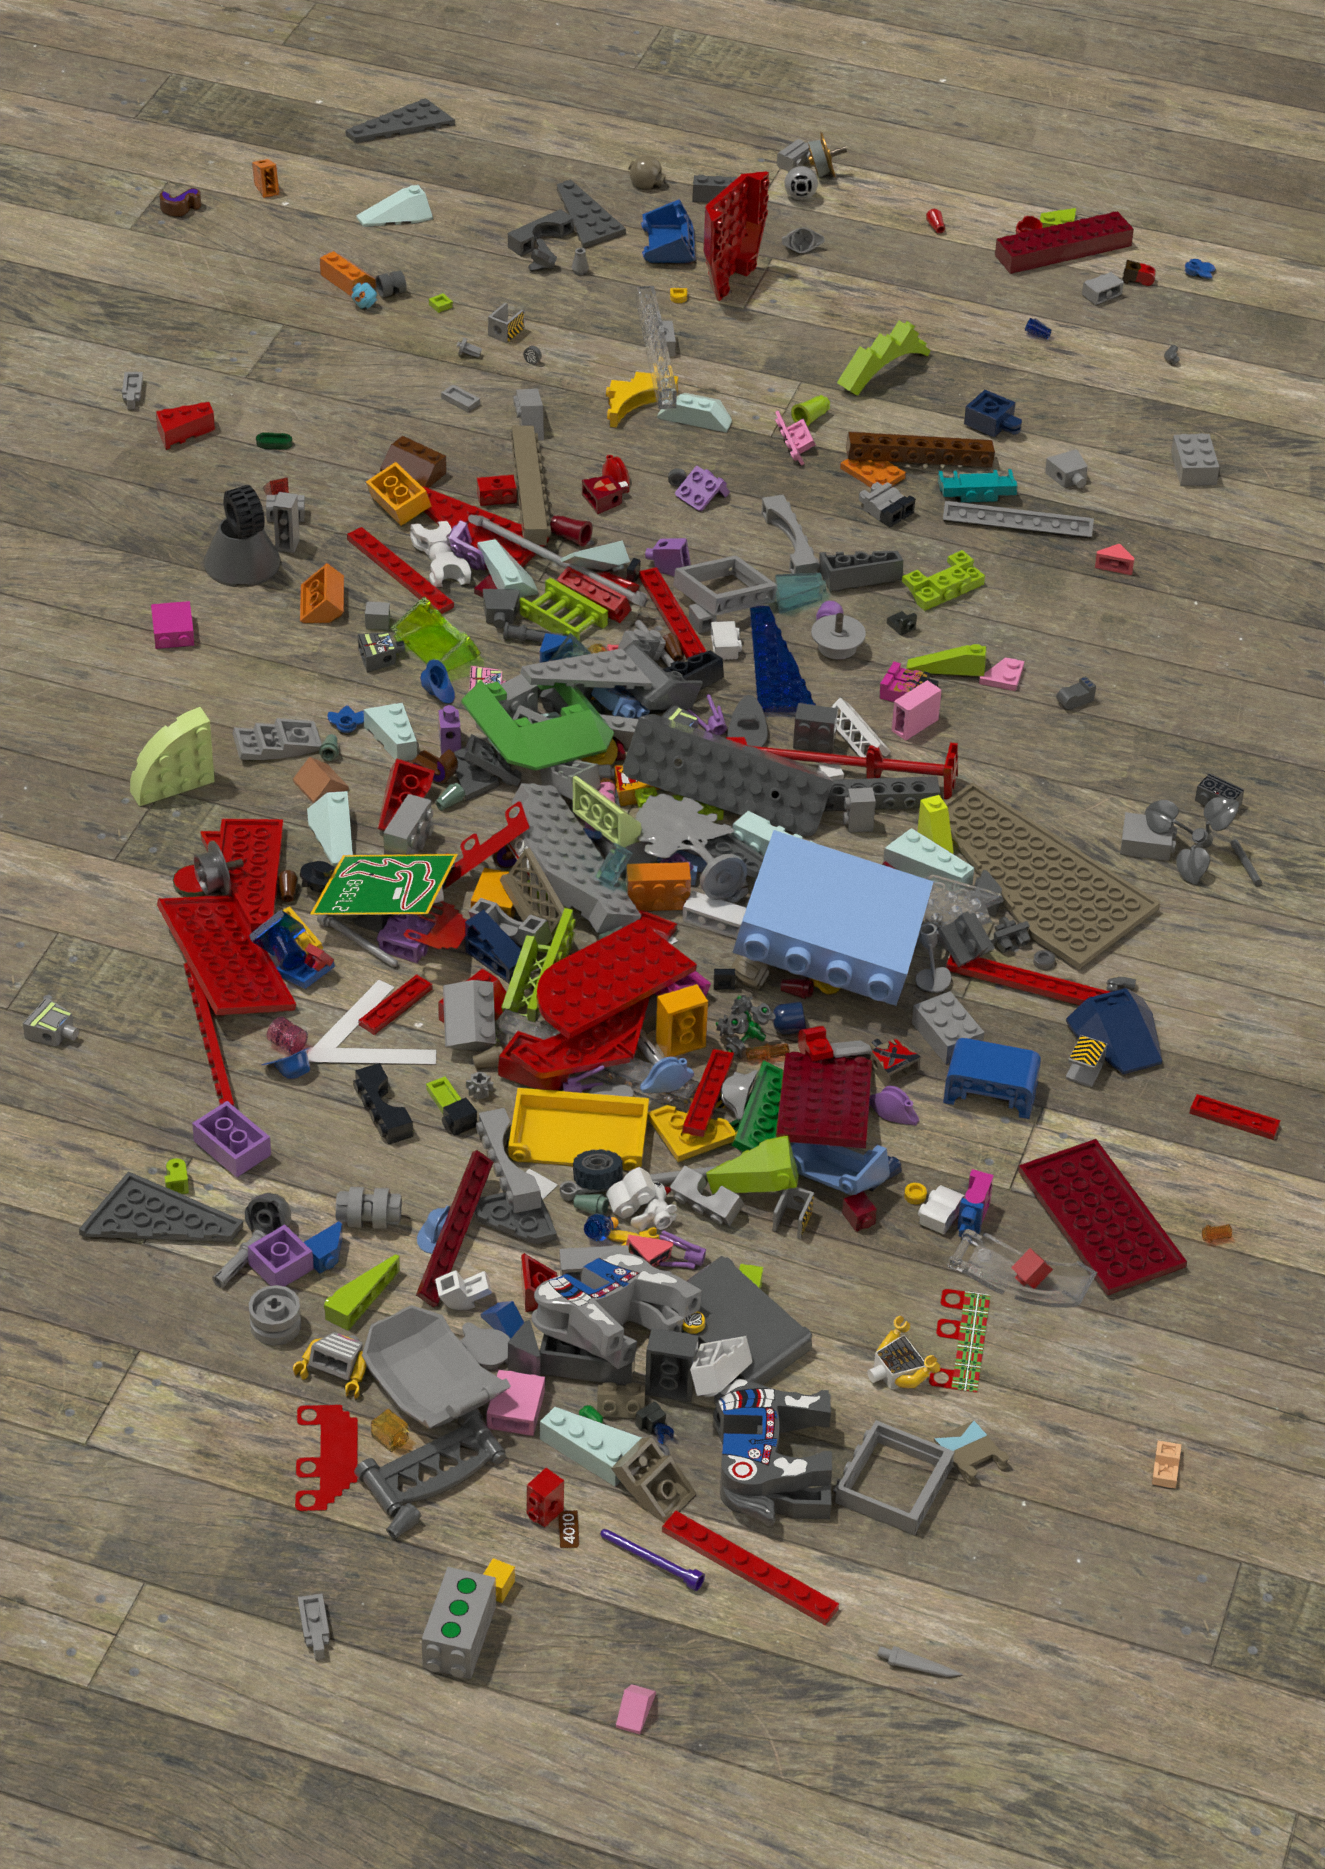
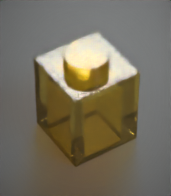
M387 1409L371 1421V1437L392 1453L398 1447H402L409 1439L408 1424L390 1409Z

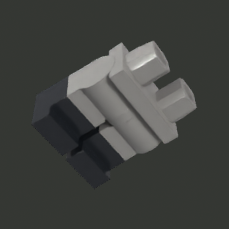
M876 482L871 487V493L863 490L859 494V501L864 504L863 511L870 513L889 528L899 523L901 519L904 520L914 513L916 498L911 495L908 497L902 495L899 490L892 487L888 482L884 485Z

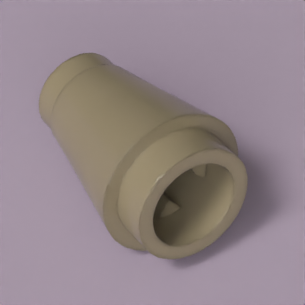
M493 1046L472 1056L475 1068L498 1067L499 1055L503 1051L502 1047Z

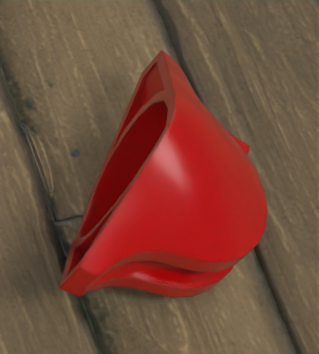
M607 455L605 464L602 465V476L610 475L617 483L626 481L629 488L630 476L626 465L618 456Z

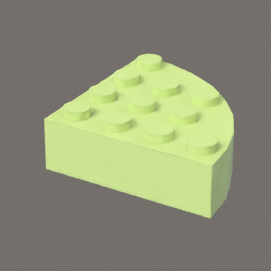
M201 707L180 715L176 718L177 721L169 727L165 725L148 741L137 758L138 764L135 771H132L130 779V793L139 806L215 782L210 720Z

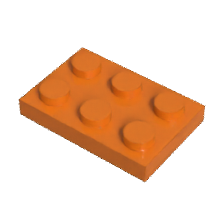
M846 459L840 465V469L870 488L876 482L881 485L888 482L894 486L906 477V472L888 461Z

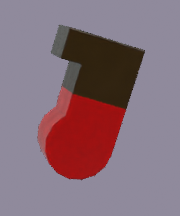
M1127 260L1122 276L1123 283L1128 284L1129 280L1141 282L1145 286H1150L1155 281L1156 270L1150 265Z

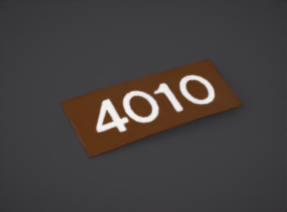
M578 1510L562 1511L558 1515L560 1548H578Z

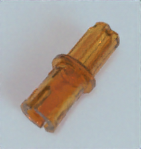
M766 1043L764 1046L746 1048L747 1061L767 1059L768 1061L770 1058L785 1056V1053H790L787 1043L769 1046Z

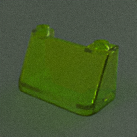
M425 596L391 627L395 633L393 637L396 641L403 640L404 644L426 664L433 659L439 660L443 663L447 672L471 662L481 655L472 639L465 632H460L447 621L438 610L433 608L431 602Z

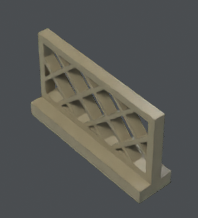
M526 848L509 874L502 875L500 882L522 921L524 922L529 915L548 920L552 938H554L564 907L530 848ZM527 872L530 873V883L528 882ZM536 875L539 878V885L536 884ZM537 889H539V899H537ZM546 906L549 907V916L546 914ZM555 908L559 914L557 918H555Z

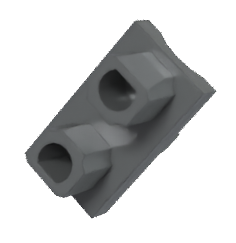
M1002 917L999 919V925L995 926L996 932H994V939L991 942L993 946L997 945L1002 953L1008 952L1013 948L1011 942L1013 939L1016 940L1019 947L1025 946L1031 940L1027 932L1030 925L1028 921L1016 924L1015 920L1009 921L1007 917Z

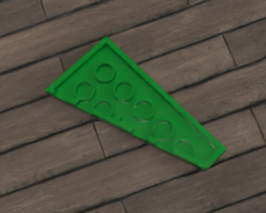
M763 1060L731 1146L744 1152L759 1146L761 1142L767 1139L776 1138L783 1069Z

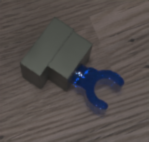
M656 1401L636 1412L635 1425L640 1431L646 1429L650 1434L655 1432L657 1440L661 1444H664L665 1437L663 1434L673 1438L674 1430L670 1426H665L666 1413Z

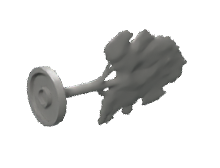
M659 794L656 797L650 795L642 808H639L635 818L641 823L642 827L641 834L637 839L641 842L652 844L645 845L644 851L648 855L668 858L676 850H692L699 854L707 863L702 872L700 884L701 889L708 897L715 900L725 899L738 891L747 876V866L743 860L734 854H723L714 858L705 848L708 842L707 839L731 834L734 832V829L726 824L713 823V821L717 820V814L711 813L707 816L698 814L697 812L702 810L703 806L694 799L683 797L682 801H677L671 795ZM689 840L693 845L683 844L682 841Z

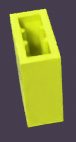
M939 795L920 800L917 832L954 855L947 805Z

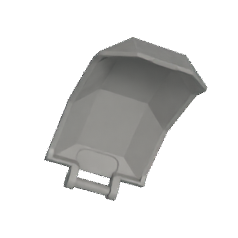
M410 1305L370 1326L362 1353L366 1365L397 1406L427 1428L445 1425L488 1403L511 1387L507 1378L502 1380L478 1364L451 1331L443 1315Z

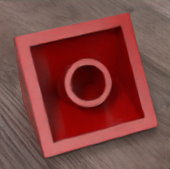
M524 1253L521 1255V1281L525 1312H530L538 1309V1303L534 1298L536 1288L541 1283L557 1277V1272Z

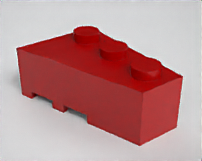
M200 402L198 404L156 411L157 430L166 450L170 449L172 444L186 442L185 439L194 436L197 438L215 430L214 411L210 402Z

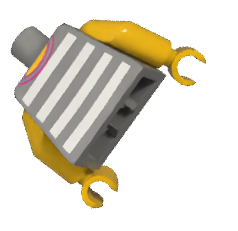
M333 1332L324 1338L314 1339L301 1357L303 1360L293 1365L294 1375L296 1376L301 1371V1379H306L309 1375L307 1369L309 1364L312 1367L349 1380L351 1378L352 1381L348 1382L345 1386V1395L347 1397L350 1390H355L354 1399H357L360 1394L358 1383L362 1382L367 1367L362 1357L363 1344L354 1335L347 1337L337 1332Z

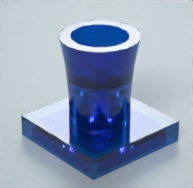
M283 910L278 911L248 935L253 943L271 955H276L279 966L284 971L298 968L307 958L306 952L295 940L306 929L303 924Z

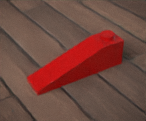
M396 758L390 769L378 830L385 831L408 794L421 798L425 797L431 788L434 770Z

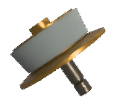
M820 132L821 141L808 142L811 154L808 156L811 166L814 165L819 177L831 172L833 177L836 178L832 157L841 153H847L846 146L829 151L824 136Z

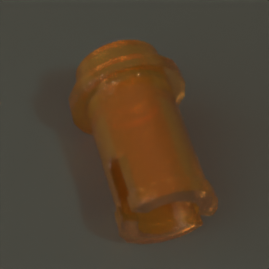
M1230 1224L1212 1227L1211 1225H1206L1201 1231L1202 1238L1209 1243L1217 1239H1229L1232 1237V1228Z

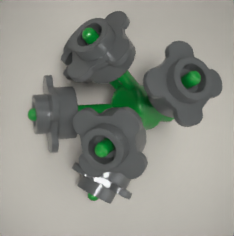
M746 995L738 996L734 1000L735 1003L731 1007L732 1011L729 1018L726 1017L727 1015H724L723 1019L719 1018L718 1022H716V1030L720 1031V1036L722 1034H745L741 1039L737 1037L732 1039L727 1037L725 1039L727 1042V1052L734 1053V1056H737L739 1059L743 1058L741 1053L746 1049L744 1042L748 1038H756L761 1042L766 1039L767 1035L760 1031L761 1027L759 1024L765 1025L769 1020L773 1021L776 1017L767 1004L762 1003L760 1006L755 1007L750 1001L753 997H746Z

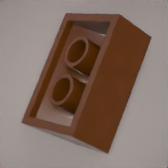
M401 436L391 444L380 467V471H383L397 462L415 481L426 488H429L447 474L446 455L405 436Z

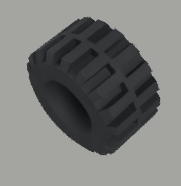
M244 485L224 493L223 504L225 514L231 529L237 536L244 537L264 529L265 517L263 507L257 493L250 485Z

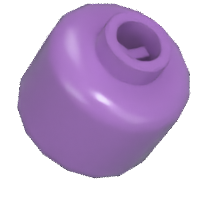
M826 601L821 604L816 614V620L828 615L843 614V609L835 601Z

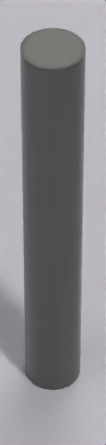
M1233 839L1230 842L1232 848L1254 885H1260L1262 880L1238 840Z

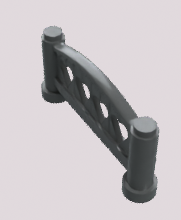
M476 1408L458 1418L460 1428L381 1467L373 1458H368L357 1465L354 1473L360 1482H365L385 1512L391 1515V1517H395L402 1505L441 1494L467 1480L487 1462L490 1461L495 1465H499L505 1461L507 1456L503 1447L482 1421L483 1416ZM460 1446L475 1450L479 1454L471 1456L467 1461H463L460 1459ZM439 1456L454 1460L458 1465L450 1467L447 1471H442L439 1468ZM419 1466L435 1471L437 1476L429 1477L427 1481H420L418 1478ZM401 1476L411 1480L417 1485L413 1488L409 1487L405 1492H401L398 1490V1477Z

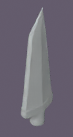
M880 1646L877 1656L889 1659L888 1664L893 1666L896 1665L944 1677L963 1675L951 1668L900 1649V1647L893 1646L891 1650Z

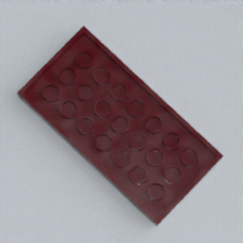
M797 1051L785 1052L776 1138L788 1136L789 1141L794 1143L866 1149L872 1061L864 1057L835 1058L833 1056V1058L813 1062L809 1055Z
M1097 1139L1019 1165L1018 1172L1107 1296L1186 1268L1187 1260Z

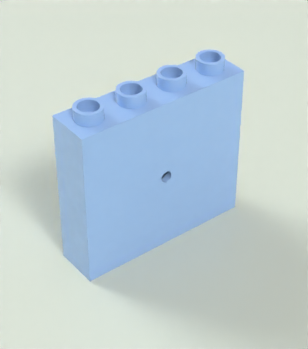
M773 830L732 953L896 1006L909 970L934 881Z

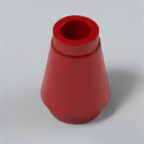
M938 209L929 210L926 214V221L936 233H943L945 225L941 211Z

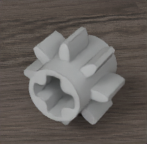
M483 1072L471 1074V1080H466L468 1095H472L476 1099L489 1097V1091H493L491 1076H487Z

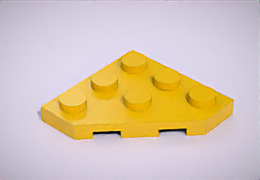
M669 1105L648 1112V1120L677 1162L731 1143L736 1134L726 1119L718 1118L717 1120H710L704 1137L692 1136L682 1133V1127L688 1113L677 1111L676 1107Z

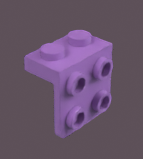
M696 465L676 490L675 495L696 510L702 511L716 493L726 498L730 491L727 489V483L723 479H717L709 470H703Z
M460 520L457 526L455 525L452 528L448 537L452 552L455 556L465 559L473 569L485 571L487 567L483 553L470 545L472 540L467 523Z

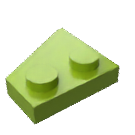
M1076 208L1041 213L1040 221L1043 223V228L1074 221Z

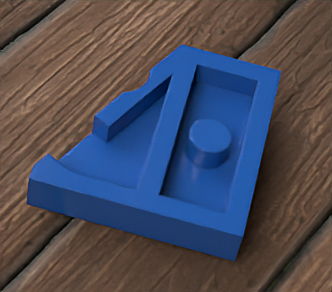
M305 959L293 961L294 966L285 969L282 966L276 968L283 979L306 989L333 969L335 964L333 961L330 967L325 965L318 972L305 964Z

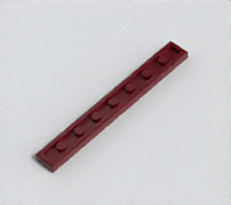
M478 1150L473 1151L416 1293L417 1297L433 1308L438 1306L440 1301L435 1279L451 1272L494 1163Z

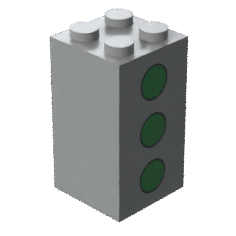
M447 1567L422 1636V1666L424 1669H428L431 1672L450 1674L457 1678H472L496 1608V1577Z

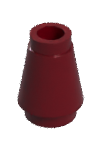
M808 978L783 979L781 982L782 992L803 999L811 997L813 994L814 983Z

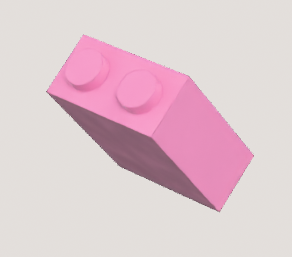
M927 680L895 700L892 732L906 741L938 721L942 690Z
M498 1370L497 1377L502 1380L507 1378L511 1387L490 1401L487 1410L488 1429L534 1436L545 1394V1377Z

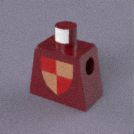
M610 475L582 480V496L596 514L621 505L622 493L629 491L626 481L617 483Z

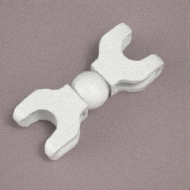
M447 521L438 522L439 527L435 530L425 529L421 524H411L410 538L413 546L418 550L426 552L432 562L430 567L432 572L429 576L431 584L435 587H443L442 581L447 578H453L461 585L470 584L471 569L468 562L463 558L455 556L449 546L448 537L452 530Z

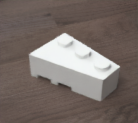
M746 1336L700 1344L690 1369L697 1396L711 1397L717 1395L718 1392H721L753 1362Z

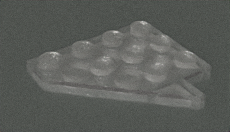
M933 874L924 878L934 881L924 919L925 923L934 924L937 931L941 927L954 922L962 913L967 911L970 914L974 912L981 925L991 922L987 907L1004 901L1000 893Z

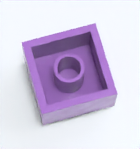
M286 1225L281 1226L248 1246L249 1265L270 1286L278 1285L285 1287L313 1270L312 1250Z

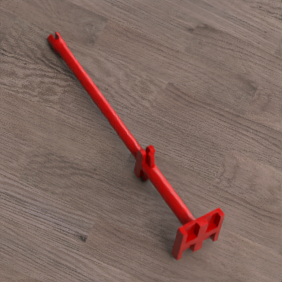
M952 742L949 745L945 764L883 758L880 748H876L873 745L868 747L866 757L752 746L791 760L866 767L867 779L880 778L883 770L944 776V799L952 797V789H955L956 777H958V743Z

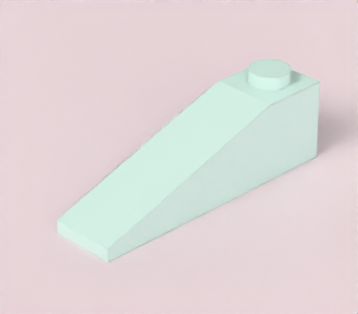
M496 539L477 543L479 550L483 553L486 566L497 589L520 590V597L538 594L533 578Z
M347 791L326 793L307 809L308 826L314 831L317 841L323 846L324 853L332 866H337L343 855H353Z

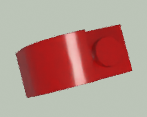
M824 1026L799 1031L798 1048L802 1054L809 1055L813 1062L833 1058V1049L826 1038Z

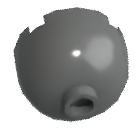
M260 1194L250 1201L246 1207L245 1221L251 1231L259 1230L268 1235L283 1225L289 1227L291 1209L288 1202L278 1194Z

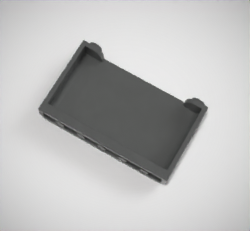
M720 1256L687 1280L688 1283L702 1290L698 1312L702 1313L705 1317V1328L699 1333L691 1334L699 1336L698 1349L700 1344L742 1336L747 1337L753 1362L734 1380L745 1379L764 1385L812 1349V1334L807 1327H802L735 1267L730 1258Z

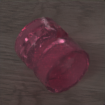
M280 1016L269 1026L267 1039L274 1045L281 1047L282 1050L293 1055L304 1048L308 1039V1033L285 1017Z

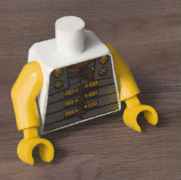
M902 1316L895 1318V1330H891L882 1341L875 1353L874 1368L867 1371L872 1383L883 1379L890 1389H914L929 1377L930 1372L937 1373L940 1371V1364L936 1362L937 1358L934 1355H929L923 1360L905 1335L900 1336L901 1332L905 1333L910 1330V1323L908 1321L903 1326H900L904 1321Z

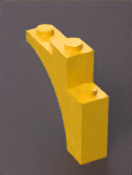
M636 372L634 379L631 378L630 382L611 380L610 387L606 388V397L609 398L608 405H610V409L607 412L610 427L617 428L621 419L637 407L654 402L670 401L677 397L678 376Z

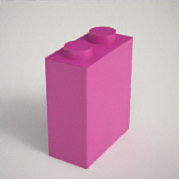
M190 601L151 604L155 649L194 646Z

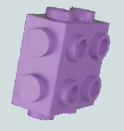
M394 914L389 917L384 929H381L378 933L377 941L379 942V948L387 954L418 963L421 957L426 955L429 945L406 938L403 934L407 929H411L428 935L435 923L414 914ZM408 933V935L412 938H421V936L417 933Z

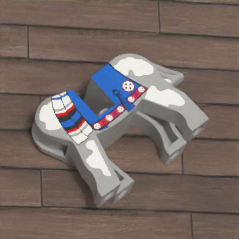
M611 1252L583 1266L581 1282L568 1274H564L541 1283L536 1288L534 1295L538 1303V1309L532 1313L531 1319L534 1326L547 1336L602 1357L614 1367L620 1369L634 1362L637 1346L636 1340L623 1335L624 1328L622 1325L624 1323L632 1321L650 1330L655 1328L682 1333L684 1318L700 1309L702 1290L673 1275L670 1271L659 1270L651 1266L639 1256L626 1252Z

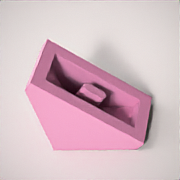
M630 1685L626 1688L616 1728L640 1735L656 1691L636 1685Z

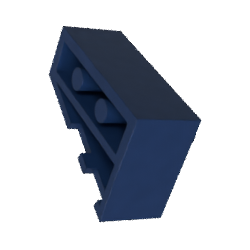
M484 909L465 921V952L510 984L521 949Z

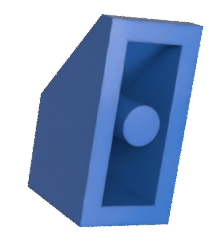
M340 1221L303 1242L312 1250L313 1268L319 1274L333 1268L339 1261L343 1240L342 1223Z

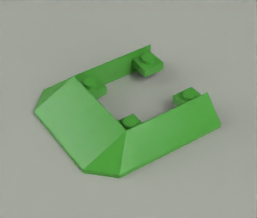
M480 680L461 699L462 705L507 763L531 770H539L605 753L614 736V731L575 683L574 686H566L565 683L555 682L554 686L537 685L541 691L555 688L569 706L561 708V717L531 724L527 717L513 720L498 702L507 699V692L499 682L485 685Z

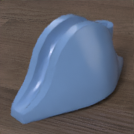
M666 1057L652 1067L649 1075L640 1085V1089L643 1093L672 1092L687 1083L694 1076V1072L691 1068L687 1067V1060L685 1058L678 1060L676 1057Z

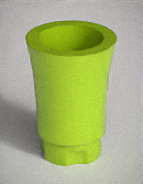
M819 395L805 402L795 404L791 409L793 421L796 423L804 419L808 427L814 420L824 415L830 409V401L827 397Z

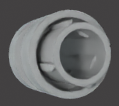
M350 1186L349 1191L337 1193L336 1220L347 1222L348 1227L362 1228L363 1222L368 1221L372 1222L373 1229H387L388 1224L398 1225L400 1223L402 1197L400 1194H391L389 1188H375L374 1194H365L364 1187Z

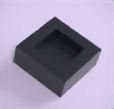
M632 559L627 568L626 580L633 583L637 581L641 564L640 559Z
M714 969L713 990H735V969Z

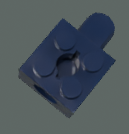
M984 390L966 406L964 424L989 436L996 437L1002 430L1013 435L1020 433L1022 419L1014 416L1015 402Z

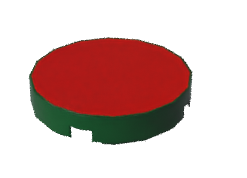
M194 865L184 866L174 874L173 886L178 894L180 892L184 897H201L206 895L196 879Z

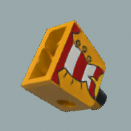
M615 766V787L618 792L620 806L637 804L635 797L636 789L654 787L626 777L623 772V766Z

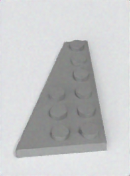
M623 649L522 666L520 672L530 685L554 686L555 682L565 683L566 686H574V683H581L584 687L614 688L615 685H624L626 689H634V686H643L645 690H651L653 684Z

